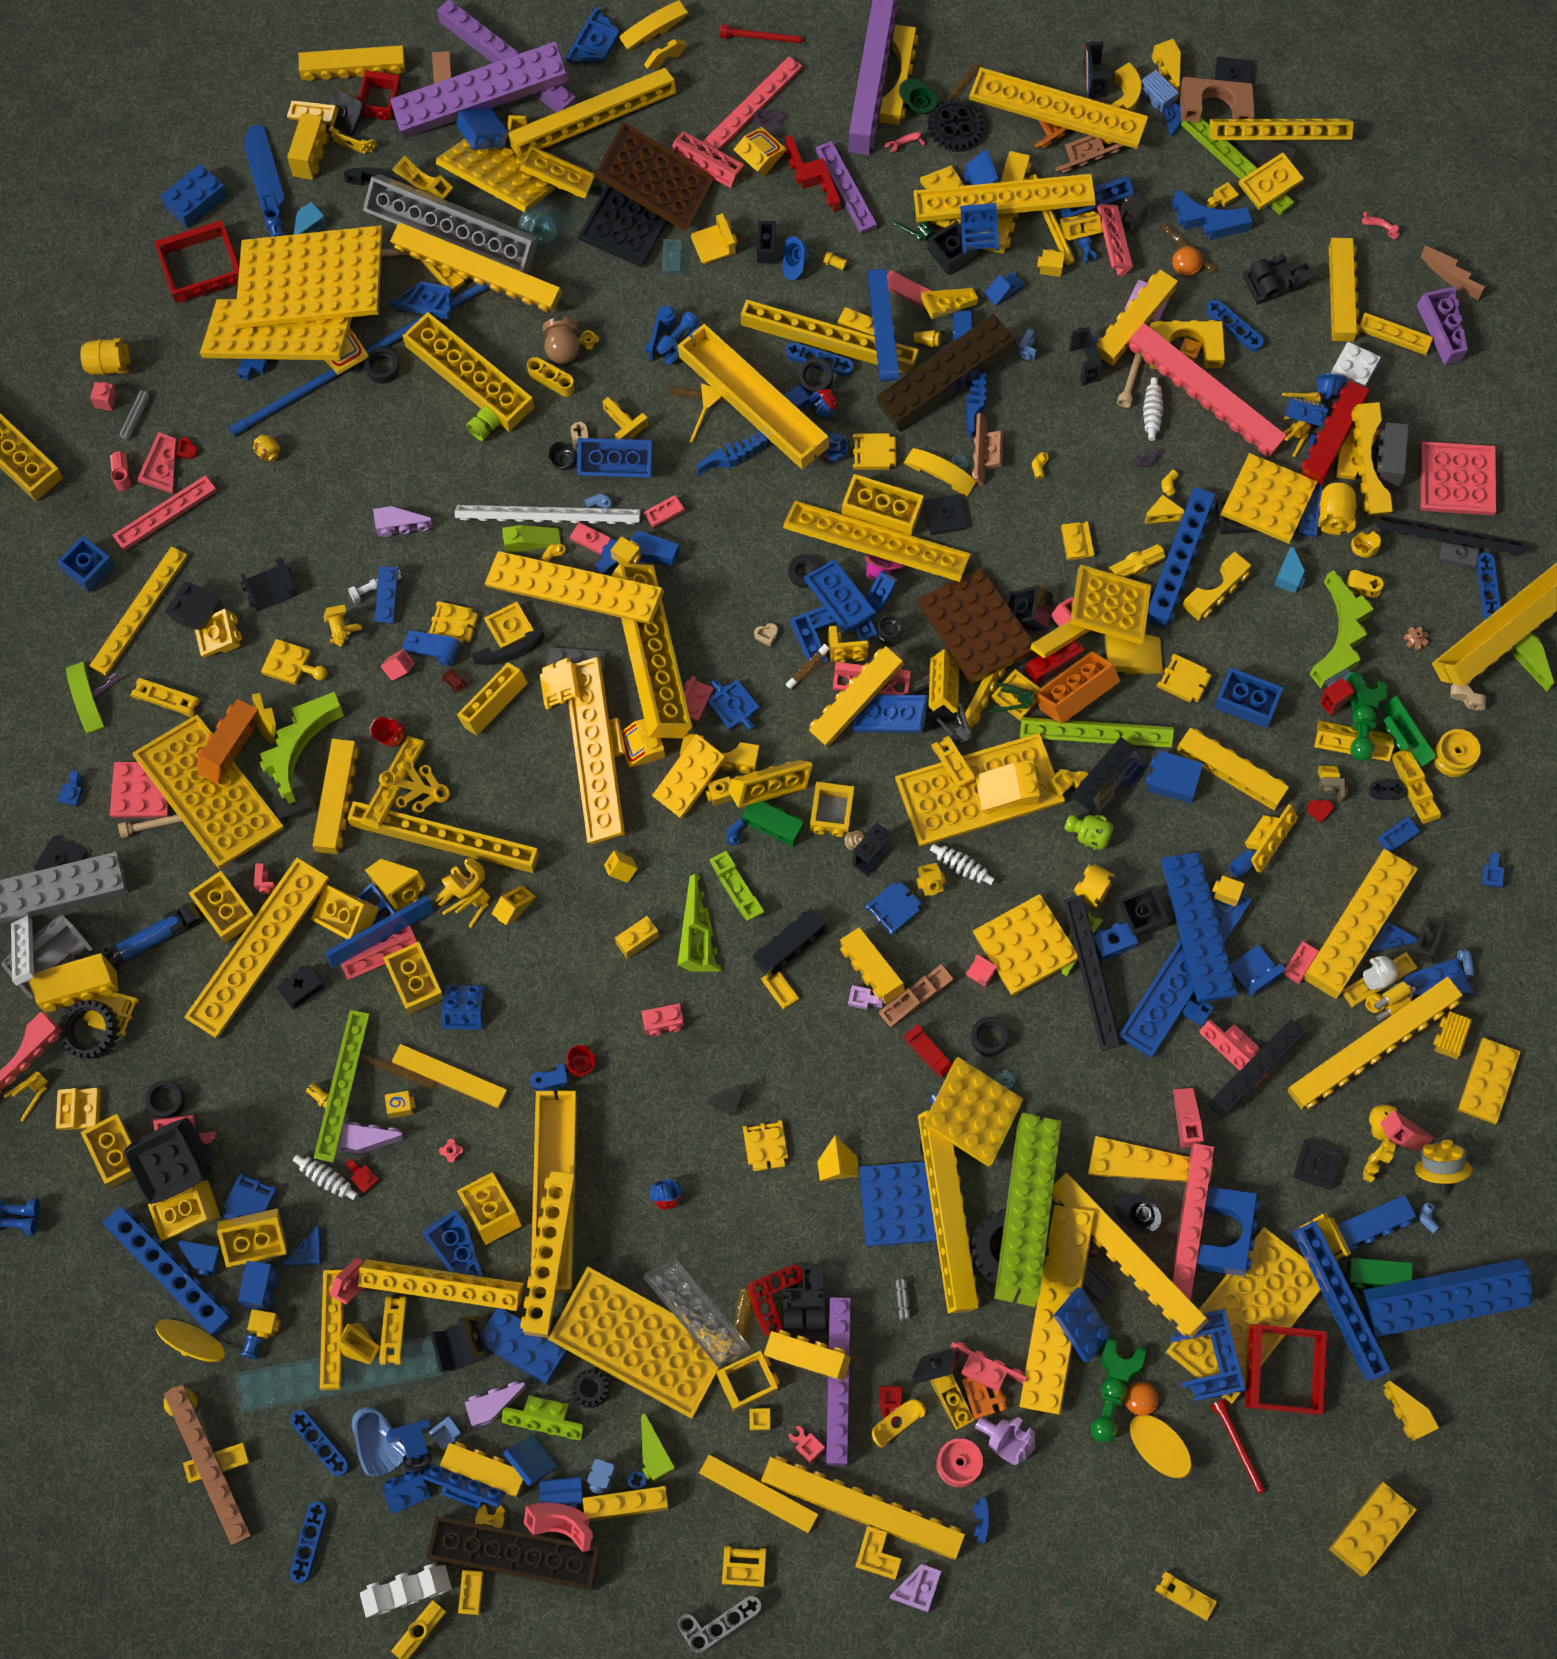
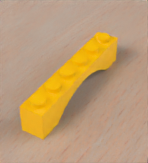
M895 25L892 50L899 60L901 73L894 88L882 98L880 123L900 125L901 119L905 118L906 108H903V105L907 103L900 97L899 86L913 72L911 60H915L916 50L913 47L914 45L917 46L918 35H915L916 27Z
M1380 402L1357 404L1354 410H1352V420L1355 421L1356 428H1354V438L1358 442L1356 455L1360 459L1358 473L1359 476H1362L1360 490L1364 494L1365 500L1362 503L1363 511L1366 512L1367 517L1388 515L1393 512L1391 494L1378 479L1371 459L1373 436L1382 421Z

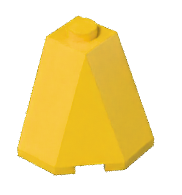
M380 859L365 869L373 884L378 887L396 912L417 901L420 891H423L425 883L417 870Z

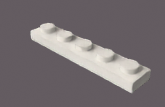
M29 916L11 923L12 981L16 986L26 983L34 977L32 919Z

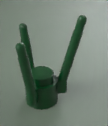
M910 207L909 209L916 217L915 207ZM894 220L891 221L892 224L915 236L919 241L921 239L927 241L935 233V230L927 221L920 222L921 224L916 228L917 233Z
M996 682L997 686L1003 687L1000 689L1001 692L1018 695L1017 702H1021V704L991 709L989 713L1020 708L1027 709L1028 705H1033L1034 690Z

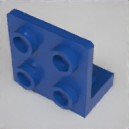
M1259 945L1229 965L1231 973L1251 998L1282 977L1286 970L1281 963L1275 966Z
M445 986L441 1008L442 1029H482L481 1009L485 991L484 986Z

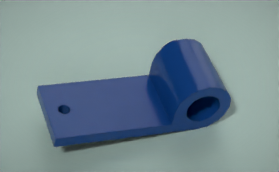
M662 306L657 312L651 342L647 343L645 353H649V361L651 362L654 359L660 331H672L676 326V314L671 306Z
M409 630L402 649L409 653L434 656L439 660V664L449 666L454 664L461 642L449 636Z

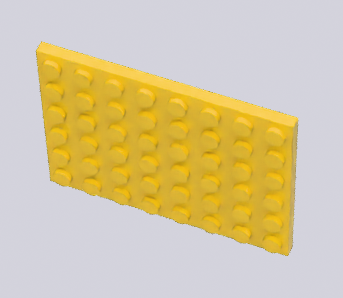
M381 225L242 240L235 314L236 328L378 314L383 236Z

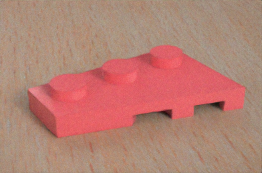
M158 432L139 474L138 482L173 494L176 438Z

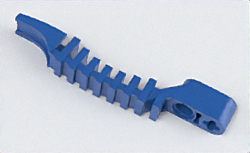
M971 310L953 312V342L972 329ZM986 372L972 380L971 393L966 394V423L969 438H974V421L977 418V413H983V407L986 405Z
M802 385L783 395L800 411L809 406L811 396ZM759 430L757 431V439L754 435L750 436V444L746 438L742 440L743 449L738 441L734 443L735 450L732 449L728 442L724 444L725 453L720 448L696 465L697 474L700 476L714 467H725L728 469L732 466L736 467L739 465V462H745L746 458L753 457L755 452L759 453L762 447L764 449L769 442L770 444L772 442Z

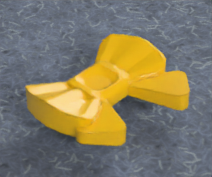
M482 1505L478 1509L475 1522L476 1524L503 1528V1514H505V1510L500 1505L494 1515H489L486 1506Z

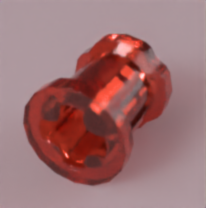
M453 668L447 670L441 677V680L452 688L453 693H458L466 685V681L461 679Z

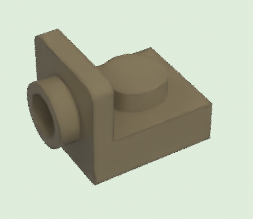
M1321 778L1318 783V791H1324L1326 794L1338 792V802H1342L1344 797H1347L1348 786L1345 785V779Z

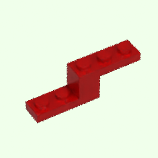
M792 135L785 137V144L783 145L787 149L785 155H789L790 168L795 170L794 177L796 183H800L802 189L820 184L822 192H826L828 207H832L833 212L840 211V199L824 159L821 158L803 164Z

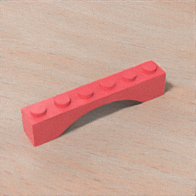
M40 1012L27 1024L25 1036L19 1050L12 1060L0 1070V1094L5 1086L12 1084L16 1080V1076L21 1071L29 1068L30 1062L36 1057L41 1056L45 1052V1048L60 1037L63 1030L48 1014Z

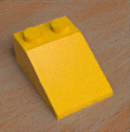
M1033 760L1012 763L975 775L982 812L1039 803L1040 793Z
M326 884L311 920L349 939L373 925L379 908L363 899Z
M493 1172L457 1190L485 1245L521 1227L516 1211Z
M208 1180L200 1181L195 1186L164 1201L152 1205L148 1204L161 1242L221 1218Z

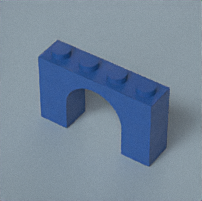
M1208 1187L1205 1204L1206 1212L1233 1217L1240 1223L1243 1233L1235 1244L1228 1247L1199 1244L1196 1263L1198 1270L1246 1277V1271L1251 1270L1252 1259L1248 1258L1249 1251L1254 1250L1255 1239H1251L1252 1232H1256L1257 1220H1254L1255 1213H1259L1260 1208L1257 1194Z

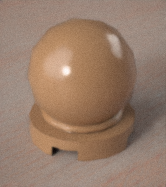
M563 317V320L554 321L553 318L543 324L544 349L547 357L555 363H569L579 354L580 342L577 337L579 329L574 319Z

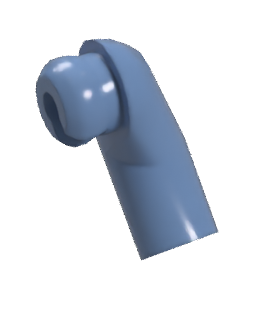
M597 494L584 500L587 508L595 505L609 508L612 505L611 498L602 494Z
M1467 949L1459 950L1457 958L1463 961L1466 978L1474 977L1471 952Z
M1425 1203L1420 1208V1222L1433 1234L1440 1226L1432 1220L1433 1204Z

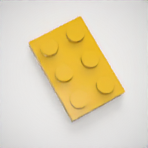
M1282 152L1241 179L1239 185L1258 210H1261L1301 184L1304 178Z

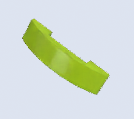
M84 661L67 667L66 674L69 687L86 734L105 728L101 713L97 709Z
M727 851L709 859L718 878L745 920L749 922L763 914L764 910L756 897L750 892Z

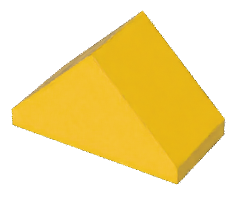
M1162 495L1147 512L1145 524L1181 521L1184 509Z

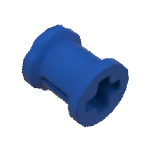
M246 1335L245 1347L240 1356L258 1360L257 1353L263 1339Z

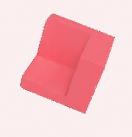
M402 649L389 656L381 665V668L391 680H395L408 673L415 663L405 649Z
M977 954L966 975L986 987L996 972L997 966Z

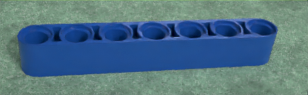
M886 269L867 270L880 382L899 380Z

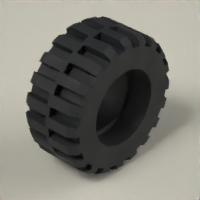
M1006 1208L1000 1209L998 1213L994 1211L989 1214V1217L984 1218L976 1228L971 1242L973 1265L978 1269L977 1273L980 1277L983 1275L986 1278L985 1281L989 1284L991 1282L996 1284L999 1262L992 1256L991 1242L997 1234L1003 1232ZM1048 1237L1046 1242L1045 1256L1049 1255V1249L1047 1248V1245L1049 1244Z

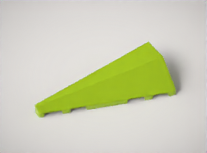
M693 874L689 878L677 965L691 972L721 971V965L716 964L714 956L718 954L717 948H713L711 943V937L714 935L708 909L703 908L701 900L704 897V892L699 891L698 887L700 876Z

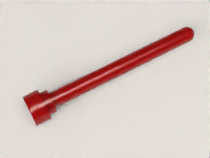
M721 24L720 38L724 39L730 36L793 43H802L803 41L801 36L731 29L728 24Z
M1224 1398L1211 1404L1213 1412L1220 1415L1257 1493L1263 1494L1265 1489L1227 1412L1229 1411L1227 1408L1229 1405Z

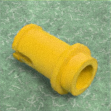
M827 252L823 261L827 266L831 265L842 271L847 264L846 259L833 255V252Z

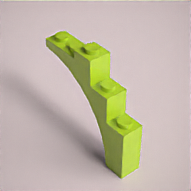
M1334 570L1327 574L1324 583L1332 594L1337 607L1339 619L1338 635L1333 649L1324 659L1314 665L1310 672V676L1320 689L1357 667L1361 659L1358 652L1353 648L1363 643L1367 635L1365 628L1359 623L1369 618L1373 611L1371 603L1363 595L1356 598L1354 592L1348 589L1342 577L1337 575Z
M335 692L292 708L295 716L291 718L294 724L276 731L278 738L275 740L278 747L260 753L263 761L259 763L263 772H268L270 778L274 777L276 784L280 783L279 793L282 798L286 797L288 804L296 802L293 792V773L300 753L321 729L344 717Z

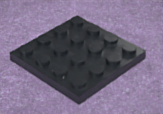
M607 184L579 233L578 240L643 267L667 220Z

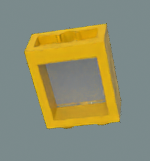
M816 782L810 831L819 835L832 833L836 837H843L848 833L854 786Z

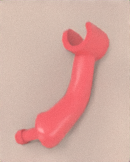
M914 132L896 141L887 142L884 146H892V149L889 151L890 153L896 151L898 146L918 139L921 145H925V141L920 137L921 132Z
M1367 212L1363 213L1362 223L1364 225L1382 226L1389 230L1388 236L1392 239H1396L1400 235L1397 225H1392L1382 218L1370 217Z

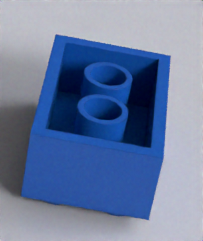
M199 164L160 197L164 207L188 229L226 198L227 194L224 185L203 165Z
M1230 667L1214 708L1268 728L1283 687Z

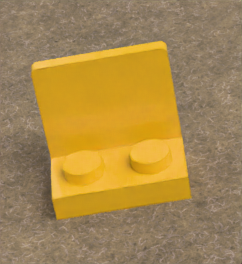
M836 626L829 627L828 646L830 648V662L844 663L846 660L860 662L868 658V641L841 643V633H837Z

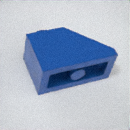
M179 1240L178 1245L199 1275L210 1277V1274H217L222 1250L219 1247Z

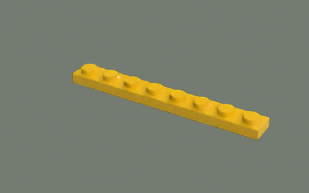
M171 546L89 665L91 669L107 677L187 560V554Z

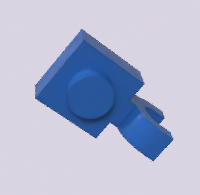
M71 770L69 784L63 783L58 798L59 803L78 806L83 789L78 787L82 778L79 772Z
M1492 852L1489 855L1488 865L1483 866L1482 886L1497 888L1503 886L1504 868L1498 867L1500 853Z

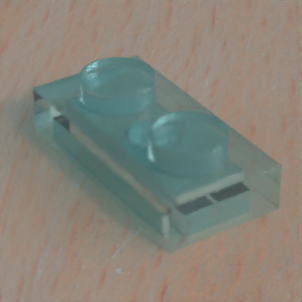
M663 240L662 274L680 275L681 240Z

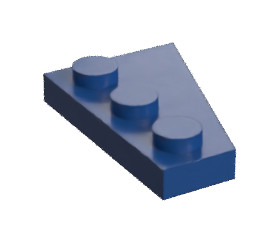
M1457 958L1414 972L1402 978L1403 982L1416 988L1413 996L1422 995L1446 977H1449L1461 994L1472 995L1473 993Z

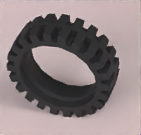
M94 1000L79 1001L77 1004L71 1005V1009L65 1011L66 1015H62L61 1020H63V1023L59 1024V1027L63 1030L60 1034L63 1038L60 1040L61 1043L65 1044L64 1048L69 1050V1053L85 1059L105 1056V1053L111 1051V1047H115L116 1043L114 1041L119 1038L117 1032H120V1027H117V1024L120 1023L119 1019L115 1018L117 1017L116 1013L112 1012L113 1009L107 1006V1004ZM93 1010L102 1015L106 1031L99 1045L86 1049L76 1042L73 1028L80 1014Z

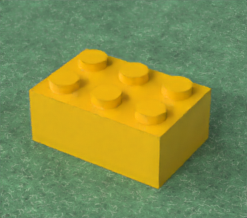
M301 113L287 156L294 177L313 180L315 174L319 172L318 163L320 159H323V148L329 140V135L326 133V124H324L322 116Z
M219 871L189 892L195 904L225 944L245 931L255 917L222 871Z
M419 942L383 957L408 1015L443 1000V994Z
M118 1114L81 1132L97 1169L109 1189L133 1178L124 1153L125 1148L133 1143Z
M278 1208L218 1222L217 1233L226 1268L244 1264L247 1261H258L287 1253V1242Z

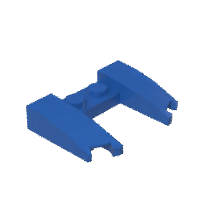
M824 606L790 618V625L807 661L813 658L822 659L823 663L828 662L826 654L823 656L818 651L822 645L816 630L835 624L836 621ZM871 619L853 629L858 641H867L872 635L874 637L877 636Z
M1225 1309L1203 1313L1209 1319V1322L1192 1338L1188 1334L1183 1336L1178 1329L1176 1336L1171 1335V1343L1211 1336L1220 1374L1181 1382L1184 1389L1189 1387L1196 1395L1193 1399L1194 1401L1246 1391Z

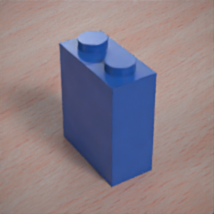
M491 108L459 111L456 126L473 150L502 148L506 146L508 131Z
M1158 751L1157 757L1153 756L1150 767H1153L1152 774L1148 773L1145 784H1148L1147 791L1192 803L1203 763Z

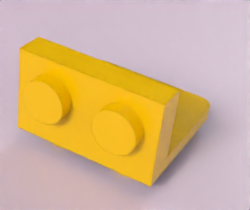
M723 213L716 215L717 225L691 234L692 242L703 264L736 254L735 245L738 244L735 234H731L730 222L728 219L725 220Z

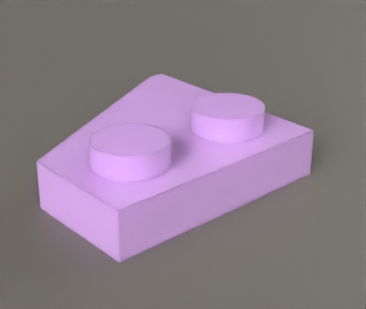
M921 1564L890 1595L889 1599L928 1613L941 1571Z

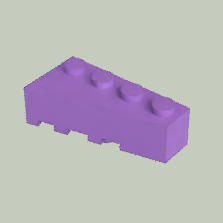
M1456 286L1423 293L1417 304L1418 310L1430 336L1433 337L1432 340L1444 365L1461 362L1468 350L1465 333L1461 325L1462 317L1459 315L1458 310L1459 301L1456 299Z

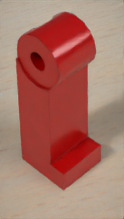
M919 1024L904 1035V1041L940 1078L949 1073L952 1067L951 1062L923 1032Z

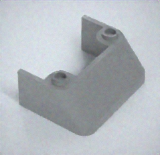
M63 915L55 918L33 936L34 973L54 967L69 954H76L78 956L86 948L89 951L92 950V947ZM12 953L1 963V966L11 978ZM29 982L18 985L31 1000L33 996L30 994L32 990Z

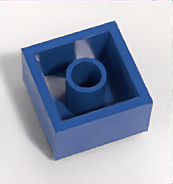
M84 536L57 561L62 572L88 592L114 567L111 558Z
M247 1261L238 1301L245 1308L269 1312V1308L273 1307L275 1301L273 1290L274 1287L278 1286L279 1275H277L278 1272L271 1264Z

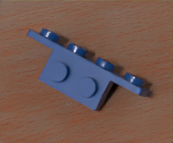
M433 1464L425 1470L422 1476L425 1480L443 1486L441 1495L480 1509L483 1502L499 1507L506 1495V1492Z

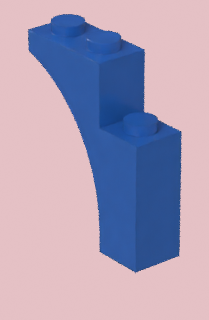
M1182 190L1175 191L1174 197L1171 200L1172 208L1177 211L1178 224L1182 225L1183 230L1203 226V232L1205 235H1208L1209 240L1250 231L1252 219L1247 207L1233 210L1212 209L1196 203Z
M638 530L635 536L631 537L630 540L636 542L640 548L641 559L639 562H654L670 567L674 566L679 554V544ZM610 539L608 544L604 545L601 553L603 555L601 561L598 560L595 566L596 573L609 576L620 564L611 557V549L617 541Z

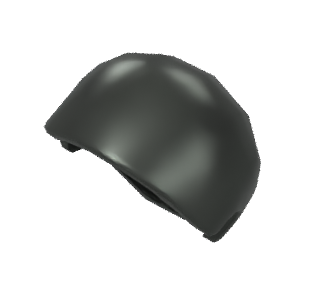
M559 440L549 446L547 457L556 469L567 470L576 462V451L569 442Z

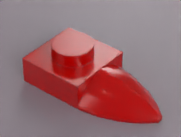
M880 1385L879 1406L881 1407L883 1419L901 1406L902 1387L900 1385ZM895 1416V1417L892 1418V1420H891V1425H892V1426H893L894 1423L896 1422L898 1416Z

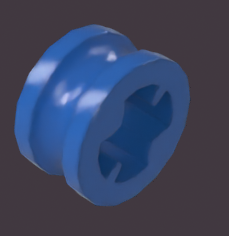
M641 1471L630 1473L628 1476L630 1488L641 1490L645 1487L647 1481L644 1473ZM638 1475L639 1478L640 1476L643 1478L640 1481V1486L632 1485L633 1476Z

